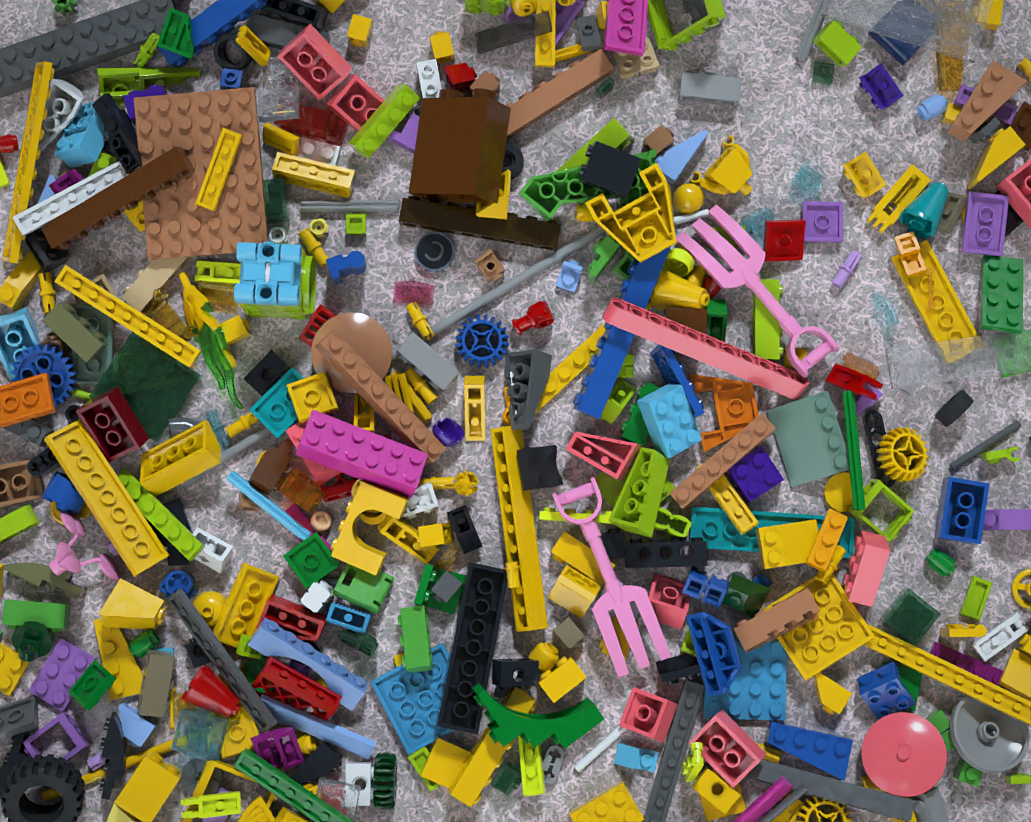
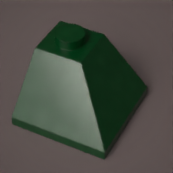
M732 573L727 583V592L720 606L752 619L762 608L771 588Z

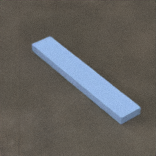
M261 695V700L278 722L361 757L370 759L376 741L266 695Z

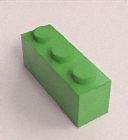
M5 600L2 624L9 625V629H15L18 625H24L26 621H35L47 626L49 632L62 633V629H68L71 604Z
M425 605L401 608V615H398V625L402 627L403 634L400 635V645L404 647L405 654L402 655L403 668L406 667L409 673L434 670L428 609Z

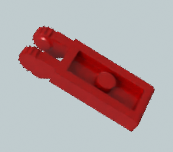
M836 363L826 379L828 384L846 391H852L859 396L863 395L871 400H875L877 395L872 391L866 390L867 385L869 384L876 389L883 387L882 383L870 378L868 375Z

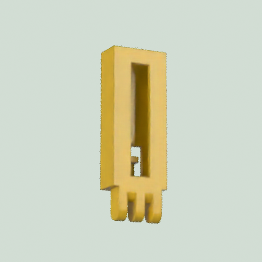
M911 164L871 210L873 213L866 222L870 223L875 218L877 221L872 227L875 229L881 223L883 226L878 230L881 234L888 225L891 227L899 218L900 213L920 194L931 179ZM891 201L897 208L889 216L888 214L893 208L888 206L885 211L883 209Z

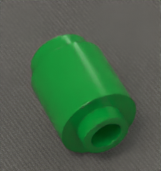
M934 548L925 558V561L928 562L927 565L942 577L945 575L949 577L957 568L954 566L956 561L941 549L937 550Z
M151 629L130 640L128 648L134 657L142 658L147 654V650L156 649L157 645L161 642L154 630Z

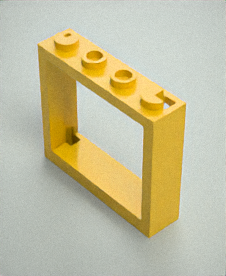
M209 756L191 797L204 794L215 767L252 782H257L233 765ZM268 790L264 802L272 812V809H270L272 801L276 802L278 796ZM198 804L188 805L185 811L197 810ZM182 818L181 822H192L193 818Z

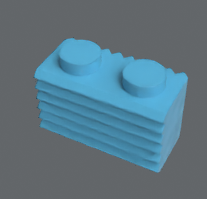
M333 602L331 603L326 621L366 634L372 615Z

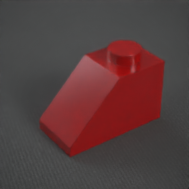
M467 63L444 67L446 80L452 90L463 92L469 89V86L477 78L474 68H469Z

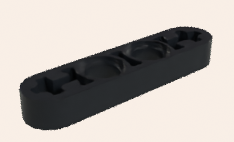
M871 410L864 415L863 425L875 478L881 481V478L884 477V472H879L878 468L881 465L876 461V457L879 454L876 451L881 449V447L872 442V436L879 434L882 437L886 435L882 415L876 410ZM870 414H873V417L878 419L875 422V428L880 427V430L870 433L869 429H873V424L868 422V418L871 417ZM896 479L889 480L886 486L888 488L893 486Z

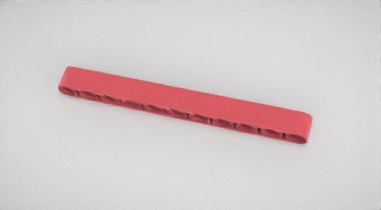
M612 298L602 315L604 321L610 325L788 398L798 400L809 385V380L806 377H802L798 372L622 299Z

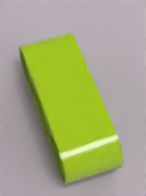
M31 504L0 518V544L40 523Z

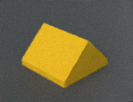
M509 169L501 175L498 203H477L476 215L478 217L507 219L511 171Z

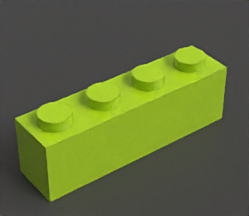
M398 84L348 144L362 157L370 158L420 97L406 84Z
M760 279L779 302V297L783 295V286L779 285V279ZM753 292V354L771 362H778L780 357L783 356V345H780L783 329Z

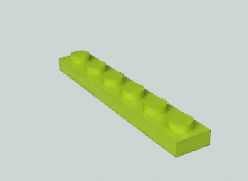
M124 468L119 473L118 478L141 513L192 562L206 546L153 494L144 488L129 470Z

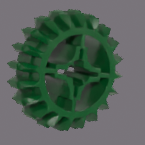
M388 752L378 753L375 757L373 772V804L375 808H380L381 810L393 809L397 792V758L395 754H389Z

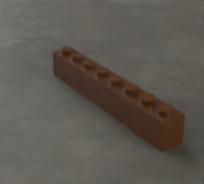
M176 146L43 225L41 229L52 249L65 250L72 246L71 243L73 241L86 238L88 232L103 228L105 226L104 223L110 219L111 221L116 220L122 216V212L137 208L139 206L138 203L142 200L152 199L159 190L169 189L173 186L172 183L174 181L186 179L190 176L189 173L195 169L184 149Z

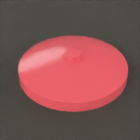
M906 712L889 714L876 721L865 735L862 744L864 769L871 781L888 794L899 797H914L924 794L938 783L944 773L947 760L944 740L937 728L919 715Z

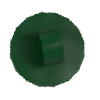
M26 621L24 625H18L12 635V644L18 651L19 659L30 662L47 655L51 651L54 644V635L46 630L47 626L35 621Z

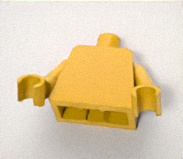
M729 135L727 139L731 143L728 144L722 140V147L726 150L703 174L705 178H702L701 174L695 171L693 173L699 179L696 181L691 178L689 179L692 184H700L701 187L712 193L726 195L728 193L735 194L739 191L743 196H746L752 190V187L747 183V180L752 176L749 154L739 144H734V137Z

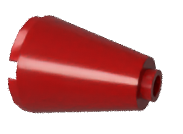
M205 664L190 682L189 690L185 691L181 697V700L227 718L230 715L235 716L241 707L238 704L240 700Z

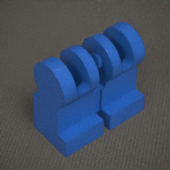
M352 251L346 257L340 254L326 259L335 286L343 283L341 278L350 274H363L367 268L364 255L360 251Z
M691 567L682 593L699 599L703 592L702 601L719 608L727 592V580H719L713 574L708 579L706 571L700 572L696 567Z

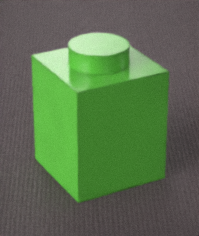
M959 758L953 778L978 787L983 771L972 767L964 759Z

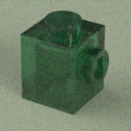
M511 761L508 764L503 762L492 780L491 786L509 796L512 789L517 790L522 781V778H520L521 772L518 771L520 767Z

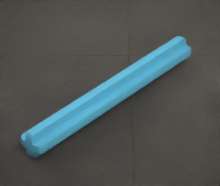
M232 471L227 476V481L299 539L304 541L311 535L309 530L237 472Z

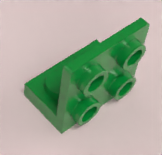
M425 564L414 603L454 614L463 584L448 603L445 601L440 603L432 596L434 592L431 589L446 572V569ZM447 570L460 582H464L465 575Z

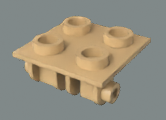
M650 38L645 39V53L643 56L612 51L619 69L620 79L624 78V80L634 77L633 74L638 77V73H641L642 76L644 72L645 74L654 73L660 67Z

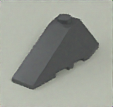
M537 349L506 354L504 374L505 379H508L509 388L506 390L511 400L509 413L512 430L529 429L550 375L552 355Z

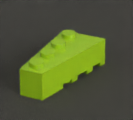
M613 118L557 171L572 169L585 164L588 158L585 156L589 144L593 145L595 141L624 150L634 138L617 119Z
M641 447L608 521L624 531L652 538L670 460L656 450Z

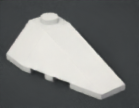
M52 79L48 87L51 89V94L45 104L47 116L45 121H42L41 126L44 129L42 140H39L38 143L40 153L76 117L84 101L82 92L67 81Z

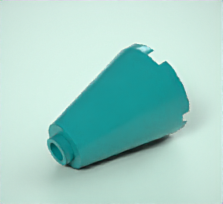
M940 182L932 183L900 213L899 221L902 226L905 223L909 227L907 229L908 232L914 231L915 236L921 238H928L931 235L934 237L949 194L946 185Z

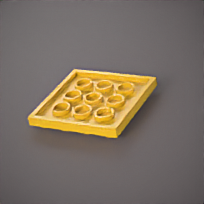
M833 574L826 585L813 577L762 609L767 611L774 604L785 601L792 595L807 588L809 589L820 609L819 617L777 638L805 681L875 638V635L854 604L848 601L846 593H844L843 588Z

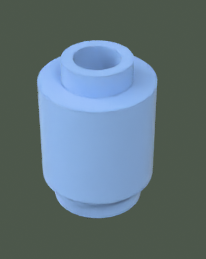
M936 93L921 102L916 111L923 121L931 120L947 110L948 102L943 95L940 96Z

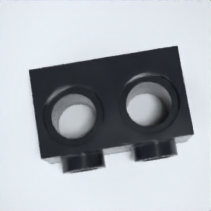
M41 227L25 236L24 241L44 273L66 263L68 257L67 249L62 251L60 249H52L48 241H40L38 237H45ZM49 253H54V254H56L58 257H57V258H51V257L48 256V254H49Z

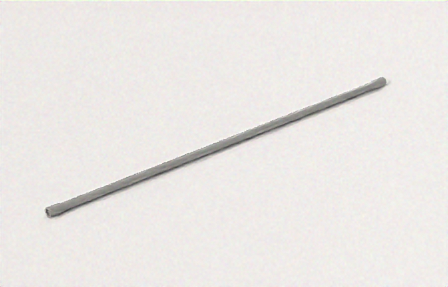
M597 226L431 326L430 328L434 332V336L604 235L606 232ZM398 347L392 350V362L399 358L398 354L400 352L397 351ZM332 389L334 397L341 393ZM265 426L222 452L221 463L192 477L183 484L186 487L202 478L203 475L273 433Z

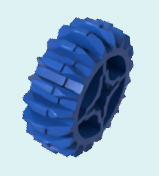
M477 314V321L475 322L469 317V325L466 322H462L465 330L461 328L457 330L462 336H455L457 341H461V343L455 344L456 348H462L458 355L466 354L463 357V361L466 362L470 358L469 365L473 366L476 361L477 368L479 369L481 368V363L485 364V368H489V361L495 366V358L502 361L503 358L500 353L507 354V351L502 347H509V343L503 341L509 339V335H502L507 331L506 327L499 329L502 322L498 321L494 324V316L491 317L490 321H487V314H484L483 320H480V316ZM478 326L490 327L484 333H479L473 328ZM495 332L499 337V345L496 350L490 344V339ZM468 333L471 334L475 340V343L473 344L470 350H468L466 347V337ZM482 337L483 339L485 337L487 346L478 345V338ZM480 350H486L491 353V355L486 357H478L474 354Z

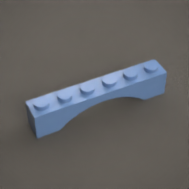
M264 618L251 636L248 645L264 656L288 657L312 668L325 680L331 691L342 696L340 704L351 711L366 693L368 683L362 677L354 675L345 666L332 661L328 655L321 654L312 645L304 643L296 638L292 632L285 631L272 620Z

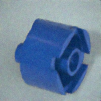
M59 471L55 472L41 496L47 501L56 502V507L65 512L69 511L75 515H78L85 504V501L68 475Z

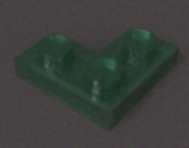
M342 629L338 635L339 641L374 659L379 647L374 637L368 634L357 637L358 634L351 629H347V631Z

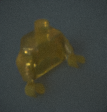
M162 287L153 291V299L148 306L145 316L186 342L198 337V333L192 334V329L195 326L187 327L166 300H162L168 297V292L161 295L160 290ZM144 338L140 339L146 348L153 345Z

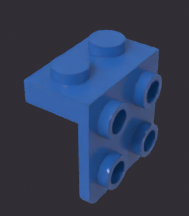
M894 662L857 678L860 696L878 719L915 705L913 697L900 681L898 667Z

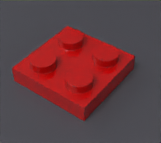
M803 219L765 220L764 261L803 260L806 221Z

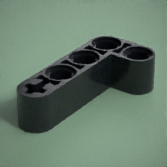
M71 405L65 411V417L70 424L77 421L72 420L71 415L80 408L78 405ZM47 447L28 462L27 470L36 478H44L61 465L58 460H51L52 451ZM45 458L50 465L45 464L46 462L43 459ZM37 464H39V465L41 466V467H40V469H41L40 472L36 471V470H37V468H36V465H37Z

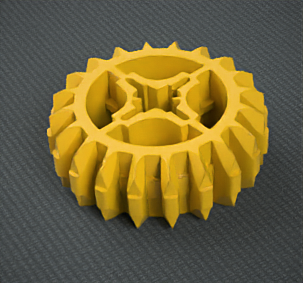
M898 427L894 430H889L886 435L881 437L883 441L878 443L881 449L876 451L880 454L877 460L882 462L879 468H885L884 474L890 475V479H897V482H909L918 479L925 472L924 468L929 466L926 460L931 458L926 455V452L930 449L925 448L924 445L927 441H921L922 435H916V430Z
M812 796L813 802L808 798L805 799L806 803L809 804L807 807L803 804L800 805L804 812H797V815L802 817V819L796 820V822H808L809 815L813 811L816 818L815 822H822L818 813L822 817L829 818L828 822H834L837 814L840 815V822L853 821L851 817H846L851 811L849 809L843 810L847 805L822 798L818 799V797ZM828 804L835 808L832 811L829 810L823 813L817 806Z

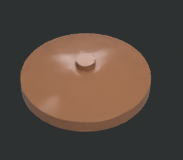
M344 313L334 316L320 327L312 343L311 358L317 374L325 371L332 389L347 394L358 393L315 348L333 330H336L382 380L390 369L393 352L387 332L376 320L360 313Z

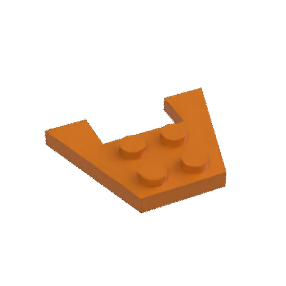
M689 373L690 382L694 387V394L712 391L719 430L700 433L703 453L733 438L759 416L753 383Z

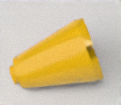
M666 270L660 272L657 284L650 296L651 305L655 306L654 309L659 311L665 310L666 307L703 309L710 300L706 289Z

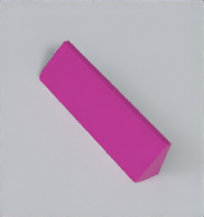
M781 776L732 822H756L793 788V785L784 776Z

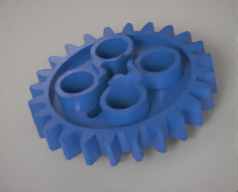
M41 343L36 345V348L32 345L29 347V351L25 349L22 351L23 355L16 357L19 362H14L12 365L17 369L11 371L16 377L11 379V381L16 382L29 378L27 370H31L34 376L43 373L49 374L54 405L57 407L60 405V402L63 404L67 401L65 397L69 398L72 396L69 391L76 389L72 383L78 381L76 378H73L77 371L71 370L75 363L69 364L68 361L71 356L65 358L63 356L64 350L58 353V346L50 349V344H46L44 348ZM43 358H46L48 360V367H46L42 363ZM55 374L61 377V383L56 381Z

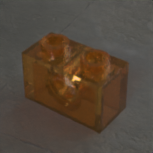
M290 470L277 491L313 514L326 494L320 490L321 485L312 479L308 482V476L300 471L296 474Z

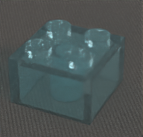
M182 708L171 749L205 761L219 760L229 719L195 708Z

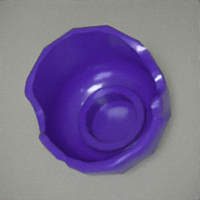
M445 418L443 421L439 419L432 427L433 435L444 447H454L464 438L462 427L450 418Z

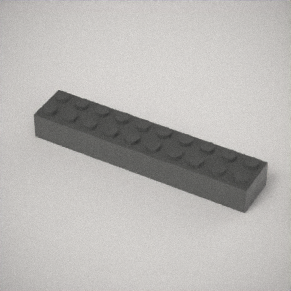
M140 0L1 48L0 98L31 88L35 65L38 62L46 61L53 63V79H57L140 50V46L145 44L152 33L161 35L169 9L173 8L176 10L174 1Z

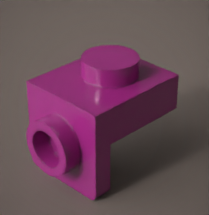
M72 169L49 184V187L54 194H57L82 181L83 177L76 169Z

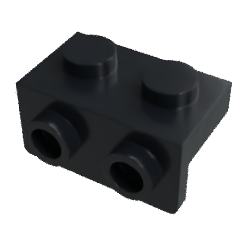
M688 654L656 662L660 681L662 683L666 682L667 685L678 683V678L686 677L687 680L699 677L698 673H701L697 657Z

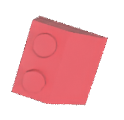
M654 573L648 597L659 623L681 629L688 613L691 596L682 593L685 582Z
M633 687L619 726L664 743L678 704Z

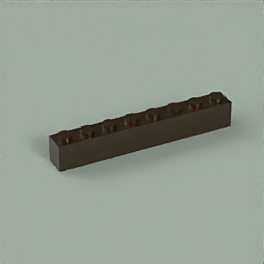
M408 196V198L402 199L399 224L403 226L557 251L561 224H557L558 221L552 219L539 221L534 216L521 218L518 217V214L509 212L507 213V219L478 217L476 215V207L474 206L462 208L456 203L444 205L439 204V201L428 199L427 202L420 201V198L415 196Z

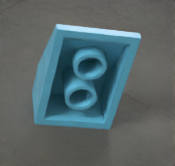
M28 307L0 316V359L10 381L16 377V375L11 373L12 370L17 369L12 365L14 362H19L16 357L23 355L22 351L25 349L29 351L30 346L34 345L36 348V345L41 343ZM43 358L42 363L48 367L46 358ZM27 370V375L33 373L31 370Z

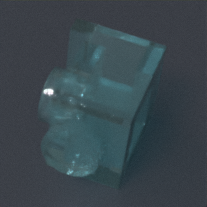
M803 163L791 184L811 196L814 191L818 193L822 187L823 182L821 179L823 176ZM809 176L813 179V181L808 182L806 180V177Z
M766 206L741 217L743 225L746 226V232L752 235L765 229V220H775L773 212L770 209L768 210ZM756 217L760 218V224H757Z

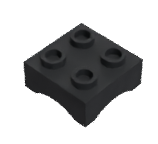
M556 445L516 450L523 491L563 485V480L556 464Z

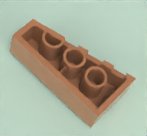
M993 60L947 132L965 142L1016 95L1027 83V80Z
M807 588L792 595L785 601L774 604L767 611L762 610L756 613L754 618L749 621L745 619L738 622L736 628L733 629L734 634L746 654L818 618L820 609Z

